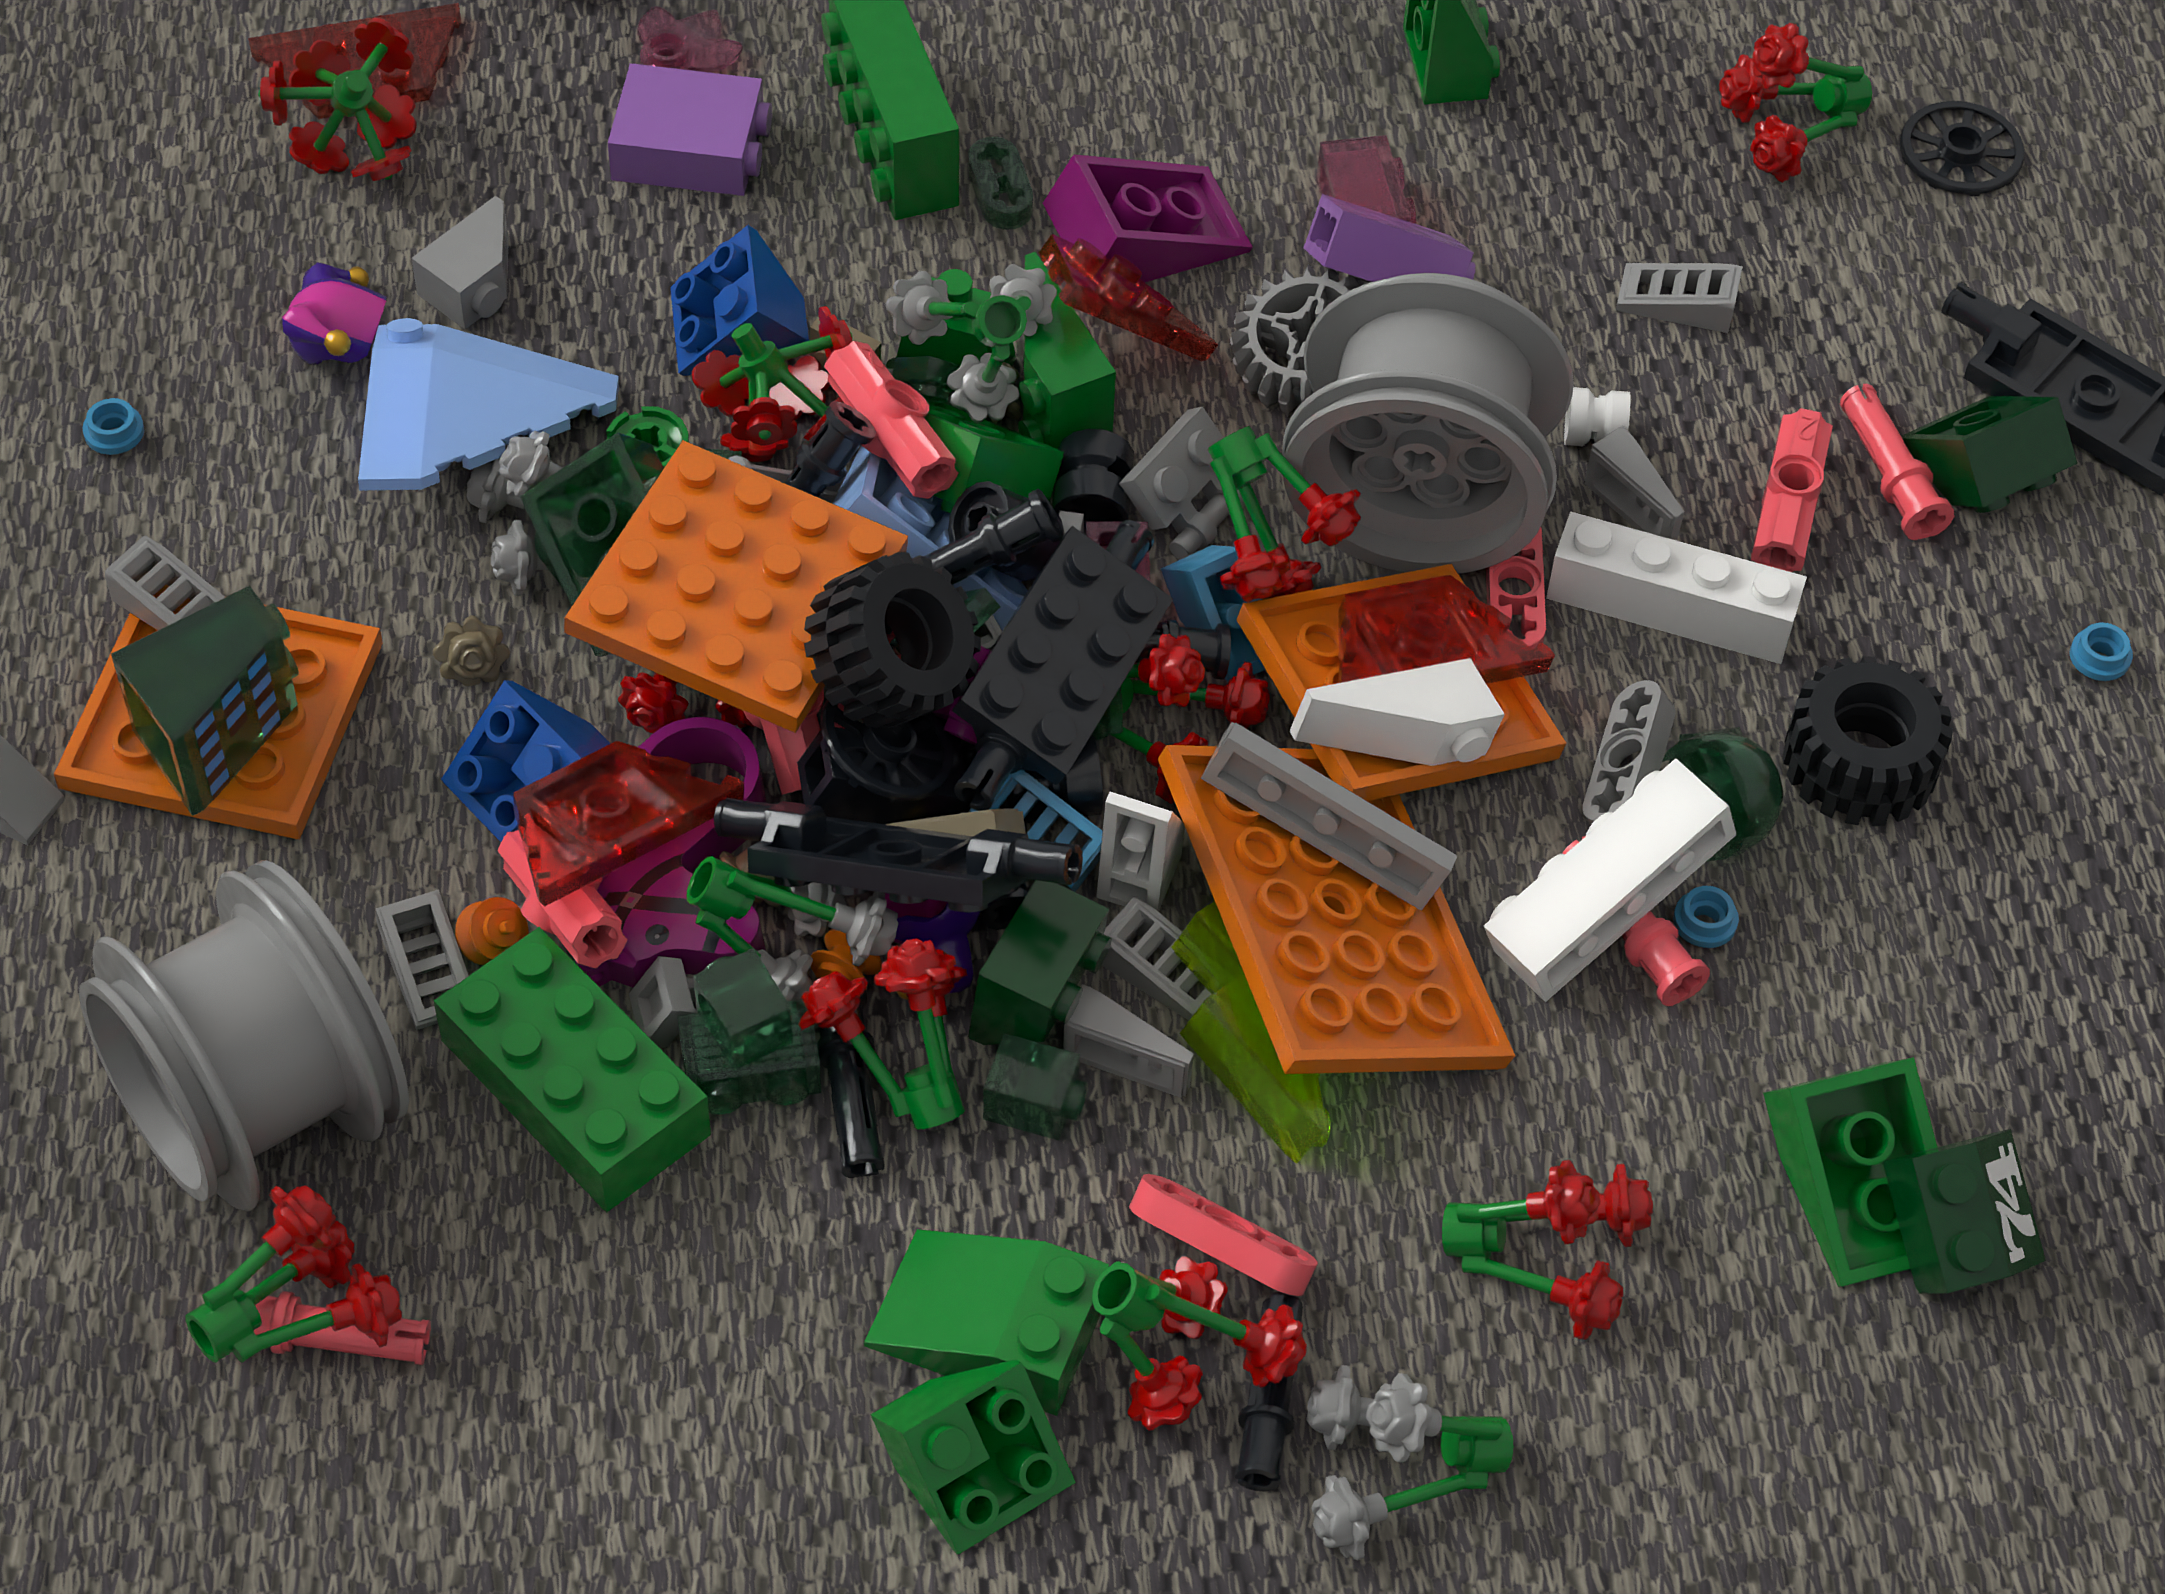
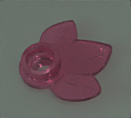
M654 6L640 19L637 27V34L644 45L640 51L641 65L711 73L732 65L740 57L743 46L734 40L721 39L720 17L717 10L714 9L675 20L665 9Z

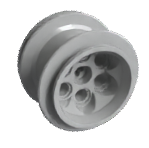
M1440 273L1407 274L1371 282L1348 291L1327 305L1313 322L1304 348L1305 371L1314 393L1297 407L1287 424L1283 439V456L1310 485L1317 483L1327 495L1333 493L1344 494L1358 489L1361 493L1359 499L1354 503L1361 516L1360 522H1358L1350 536L1333 546L1352 557L1386 569L1410 572L1452 564L1458 574L1496 565L1520 552L1538 533L1545 514L1552 503L1556 490L1557 471L1553 453L1545 437L1564 418L1573 394L1574 380L1571 363L1555 333L1533 312L1498 289L1469 278ZM1283 476L1284 487L1289 501L1296 513L1307 525V518L1310 512L1298 500L1301 494Z
M261 860L248 867L245 874L234 870H228L221 874L216 888V902L221 925L146 965L119 940L107 936L97 939L92 953L95 977L81 983L79 987L81 1010L96 1052L121 1102L157 1159L179 1186L194 1199L206 1201L217 1193L231 1206L246 1212L256 1208L260 1197L259 1177L254 1157L327 1116H330L334 1123L351 1137L364 1142H373L380 1137L383 1123L390 1124L403 1118L409 1106L407 1080L397 1046L382 1010L361 969L332 923L308 892L287 871L268 860Z

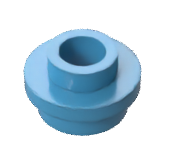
M109 398L95 403L88 410L83 423V434L87 445L98 453L114 455L129 451L141 441L144 435V424L139 412L132 408L128 402L117 398Z
M2094 623L2075 636L2070 647V659L2075 668L2083 675L2099 681H2111L2122 677L2128 671L2133 659V652L2129 637L2122 629L2110 623ZM2096 652L2104 653L2107 656H2102L2100 654H2097Z
M1699 886L1682 896L1677 902L1673 922L1678 929L1679 935L1687 942L1698 947L1714 948L1726 944L1733 938L1737 930L1739 915L1732 898L1725 891L1714 886ZM1696 916H1709L1716 923L1703 922L1697 919Z

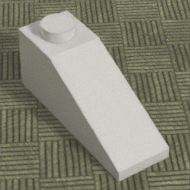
M1471 658L1307 689L1291 726L1290 733L1295 741L1435 766L1455 761L1470 762L1486 755L1505 714Z
M1109 792L1105 802L1097 898L1126 906L1133 897H1137L1159 912L1181 857L1185 830L1183 821L1172 811Z

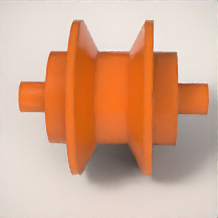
M492 897L468 905L460 913L455 926L456 941L463 955L471 962L484 966L528 935V922L523 916L521 908L513 901L503 897Z
M830 929L824 936V943L828 951L817 950L811 954L813 962L810 967L817 979L839 971L852 981L853 979L864 977L863 974H877L882 967L880 956L869 955L859 967L853 965V955L850 954L846 933L835 929Z

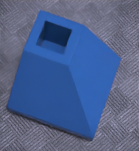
M749 225L744 227L730 240L721 243L710 256L690 272L681 275L676 283L670 287L678 373L682 376L692 375L693 368L698 363L706 362V356L714 350L723 352L726 358L730 355L741 356L742 352L732 338V333L736 328L746 323L753 325L762 341H773L777 349L809 341L804 297L758 231Z
M504 680L441 780L500 842H502L507 832L517 831L527 823L544 827L555 837L597 808L611 778L626 758L590 722L514 681Z

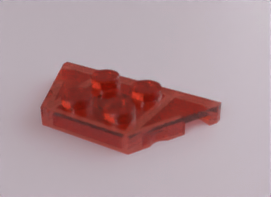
M458 3L251 37L248 40L251 55L257 62L262 60L267 66L273 67L274 61H282L284 79L286 80L287 87H289V76L296 69L293 63L294 55L300 50L309 52L310 46L318 40L331 42L336 48L337 55H343L349 60L350 67L348 71L360 70L365 60L356 52V44L359 40L355 37L354 30L359 24L368 25L371 19L381 18L409 39L410 44L407 49L413 54L414 63L408 70L395 68L392 73H386L377 66L369 78L373 89L372 97H374L375 91L380 86L387 84L397 88L401 96H410L416 103L427 101L431 97L437 82L436 73L443 67L448 56V44L455 28L459 29L462 22ZM308 99L302 100L303 105L318 119L328 118L334 111L330 99H327L320 106L311 104Z
M1051 234L1038 252L1042 262L1049 269L1048 274L1051 280L1059 286L1064 281L1067 283L1059 293V297L1065 305L1202 362L1207 360L1217 348L1218 344L1214 339L1177 310L1167 298L1140 279L1143 275L1142 272L1126 258L1114 254L1110 260L1098 248L1082 238H1078L1075 243H1072Z
M1452 575L1347 593L1344 595L1338 610L1339 683L1471 658L1483 680L1488 684L1548 672L1555 654L1543 642L1532 649L1510 633L1507 629L1512 620L1494 606L1481 602L1471 589Z
M615 741L513 792L514 815L539 902L547 906L713 819L716 806L721 800H726V798L744 800V782L730 775H726L721 784L691 776V763L669 756H654L643 748Z

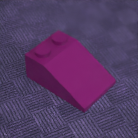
M1073 154L1043 201V205L1085 286L1128 288L1249 253L1253 248L1208 166Z

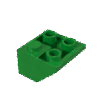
M1017 1359L930 1379L871 1414L896 1471L957 1555L1076 1483L1023 1363Z

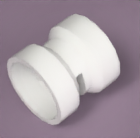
M1573 387L1572 399L1565 414L1564 445L1584 446L1590 439H1594V442H1597L1621 426L1628 430L1630 392L1612 390L1605 396L1599 395L1597 398L1594 397L1589 388Z

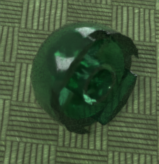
M1729 731L1709 733L1681 740L1665 753L1662 762L1670 760L1669 763H1671L1675 758L1679 760L1730 808L1737 835L1707 861L1725 860L1740 855L1769 836L1782 812L1784 791L1779 771L1771 756L1756 741Z

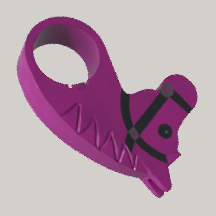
M708 717L686 718L672 722L657 730L631 752L611 778L596 808L586 841L583 861L593 867L603 878L597 891L621 919V930L628 940L617 959H609L597 968L575 962L599 987L613 980L634 988L658 956L682 959L685 974L698 975L726 982L740 981L752 975L746 969L747 961L714 932L695 923L700 909L689 904L686 897L690 879L696 868L705 858L713 856L720 859L719 855L722 851L731 854L746 840L717 835L714 828L716 808L700 813H684L670 809L666 813L664 812L665 806L654 798L659 785L673 772L692 764L718 763L736 770L744 777L740 789L732 798L766 803L765 789L756 749L748 736L736 726ZM752 906L742 919L737 920L731 917L725 920V923L756 951L762 949L766 951L760 919Z

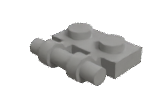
M1203 406L1188 409L1119 483L1151 530L1167 528L1170 523L1172 524L1178 536L1170 543L1169 548L1171 553L1179 560L1195 553L1198 548L1202 550L1208 547L1217 537V527L1230 515L1220 482L1210 465L1213 459L1207 450L1224 437ZM1256 481L1251 483L1252 488L1255 486ZM1202 490L1209 501L1197 512L1191 500ZM1237 490L1238 496H1239V499H1240V502H1241V505H1242V508H1243V507L1245 506V504H1244V501H1243V499H1242V497H1241V495H1240V493H1239V490Z

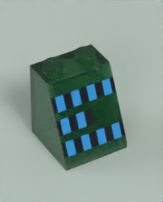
M250 585L111 653L132 730L192 816L203 811L220 794L298 704L292 679L299 676V671L290 651L284 645V640L290 638L287 623L276 605L271 603L264 606Z

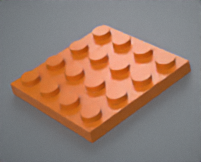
M683 440L565 616L564 633L796 733L825 686L823 682L816 684L811 670L816 669L814 659L806 657L804 643L811 641V634L806 632L804 627L806 617L815 613L810 606L815 595L825 591L823 586L838 576L882 556H890L897 552H907L908 536Z
M1452 564L1243 603L1236 621L1294 718L1307 689L1471 658L1505 714L1486 755L1470 762L1455 761L1429 766L1310 743L1331 780L1366 801L1558 760L1567 744Z
M167 584L163 586L154 597L157 598L169 586ZM226 597L244 612L246 621L203 660L132 613H129L54 772L58 789L300 840L383 644L380 628ZM187 598L173 613L176 615L191 600ZM207 610L190 627L196 631L213 614ZM263 647L282 723L266 742H264L246 667ZM238 676L248 720L230 738L220 695ZM210 706L212 707L230 778L228 785L214 800L211 795L193 726Z

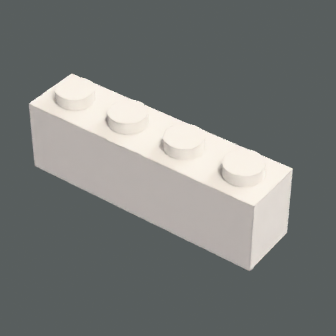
M1570 511L1554 557L1546 599L1782 664L1807 576Z
M1676 758L1663 770L1649 773L1637 785L1632 797L1616 811L1607 812L1598 817L1589 827L1585 838L1566 854H1558L1551 858L1541 869L1538 879L1518 896L1513 895L1506 898L1495 908L1490 920L1484 925L1494 952L1541 999L1547 1002L1737 835L1729 806Z

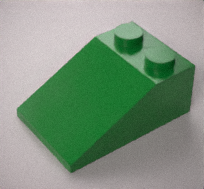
M1406 0L1403 30L1423 103L1436 104L1488 99L1491 79L1499 77L1500 58L1497 46L1489 45L1488 43L1489 23L1486 8L1478 7L1476 0Z
M1032 252L1025 255L1024 269H1042L1045 273V282L1043 284L1054 285L1057 289V295L1051 304L1053 315L1051 323L1046 325L1037 323L1036 333L1032 336L1023 334V381L1019 383V393L1023 403V420L1018 422V431L1025 436L1058 449L1063 438L1076 431L1103 429L1113 432L1116 371L1037 253Z
M925 398L930 409L925 419L955 457L954 466L959 473L948 489L933 495L942 499L941 510L951 514L956 500L967 488L977 482L990 481L1028 498L1030 492L1038 488L1043 492L1047 500L1050 501L1064 455L1063 451L987 419L976 423L971 420L965 410L953 407L952 404L944 401Z
M1914 1057L1884 1062L1764 1092L1763 1095L1779 1157L1838 1287L1910 1269L1882 1161L1937 1147Z
M917 1229L864 1341V1346L944 1376L1017 1359L1023 1363L1044 1412L1057 1416L1101 1314L1095 1310L1092 1303V1291L1095 1282L1101 1273L1109 1267V1264L1045 1241Z

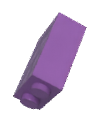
M630 63L608 139L611 180L744 196L749 176L758 177L760 173L762 144L758 143L759 136L768 137L771 129L772 104L763 102L762 79Z
M1325 194L1321 196L1304 245V249L1324 267L1371 282L1416 273H1440L1473 280L1475 274V263L1471 262L1474 252L1450 235Z

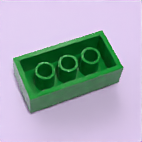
M829 0V12L821 15L824 37L827 45L830 47V53L823 54L824 72L829 86H839L841 90L838 94L844 123L846 125L855 124L857 130L854 132V139L861 163L870 162L873 167L870 177L877 202L887 201L894 220L958 207L959 127L904 0Z
M540 927L434 1000L441 1041L606 1213L711 1135L707 1095Z

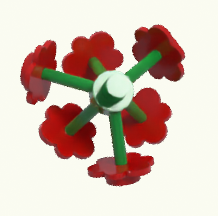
M381 18L371 19L368 25L359 24L354 30V35L359 40L356 44V52L365 60V63L360 70L348 71L350 67L349 60L343 55H337L336 48L331 42L318 40L310 46L309 52L300 50L294 55L293 63L296 69L289 76V87H287L286 80L284 79L282 61H274L273 67L269 68V77L261 78L258 96L261 98L263 110L273 113L275 126H281L282 123L287 121L288 109L286 100L308 99L311 104L320 106L327 99H330V103L334 108L325 126L311 121L307 122L304 128L297 126L291 129L289 138L293 143L289 148V152L296 161L319 174H327L330 169L336 172L345 171L350 162L349 157L343 152L346 147L345 142L334 134L345 116H356L358 121L357 133L363 140L367 141L373 158L356 165V168L350 171L352 177L369 173L372 181L383 178L390 180L393 174L403 169L400 161L410 156L412 151L410 146L391 149L385 152L383 148H392L396 144L397 139H408L415 133L417 122L411 115L415 109V102L410 96H401L397 88L387 84L380 86L375 91L374 97H372L373 89L369 81L377 66L386 73H392L395 68L400 70L411 68L414 63V56L407 49L410 43L403 33Z
M822 306L818 309L820 338L777 349L773 341H762L753 325L746 323L736 328L732 333V338L742 352L741 356L730 355L726 358L723 352L714 350L708 353L706 362L698 363L693 368L692 380L696 387L702 390L700 399L703 405L707 408L718 407L722 414L733 417L731 433L720 436V444L729 447L730 452L738 454V456H742L751 462L766 461L771 459L777 450L789 447L788 439L797 433V423L795 420L802 413L806 415L818 414L820 416L803 437L805 440L809 441L826 421L825 411L828 406L825 404L826 397L823 391L830 386V383L827 381L829 374L821 370V365L815 357L804 355L825 350L828 360L834 350L842 349L853 341V335L847 323L842 319L838 320L834 314L831 315L827 306ZM804 356L795 363L794 367L787 365L785 362L789 359ZM839 396L835 399V401L843 402ZM749 399V406H744V401Z

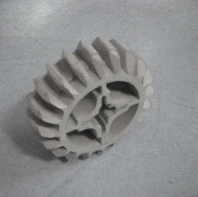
M1308 264L1302 277L1294 278L1285 269L1282 275V283L1275 285L1265 279L1263 280V285L1261 286L1263 296L1247 294L1245 301L1246 311L1235 313L1234 324L1236 331L1231 333L1232 337L1230 338L1231 348L1235 356L1233 363L1236 373L1240 374V377L1243 379L1246 390L1250 394L1258 393L1260 402L1266 408L1279 402L1281 411L1288 417L1297 406L1314 393L1309 384L1304 366L1306 338L1313 322L1327 305L1339 296L1359 287V282L1352 275L1340 281L1338 272L1329 268L1322 277H1318L1315 270ZM1265 349H1275L1278 352V356L1287 358L1289 362L1287 368L1269 359L1265 355Z

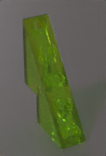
M1214 901L1195 914L1171 947L1175 954L1212 994L1203 1001L1179 1034L1285 1155L1297 1164L1312 1147L1322 1148L1325 1146L1330 1135L1331 1119L1328 1110L1323 1107L1319 1084L1320 1073H1284Z

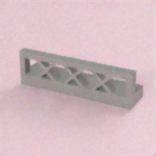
M1230 723L1201 777L1202 780L1421 911L1450 874L1457 859L1456 854L1237 723Z

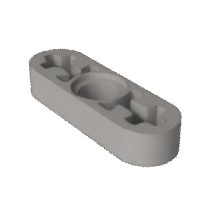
M1644 680L1628 686L1617 696L1612 705L1583 802V813L1591 824L1601 815L1616 811L1632 797L1637 785L1645 776L1653 771H1660L1676 710L1673 703L1654 681ZM1641 751L1631 763L1618 768L1619 764L1629 755Z

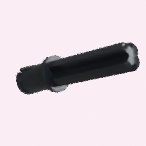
M1273 1292L1271 1297L1265 1299L1262 1304L1261 1318L1266 1310L1272 1309L1276 1311L1279 1306L1285 1304L1292 1307L1294 1319L1301 1322L1303 1304L1298 1297L1288 1296L1282 1292ZM1294 1375L1282 1377L1279 1383L1269 1381L1262 1388L1255 1386L1251 1378L1248 1405L1241 1409L1238 1416L1239 1426L1243 1429L1239 1464L1235 1472V1479H1238V1483L1247 1489L1264 1492L1272 1491L1278 1488L1281 1483L1280 1470L1285 1436L1289 1435L1294 1428V1419L1289 1414Z

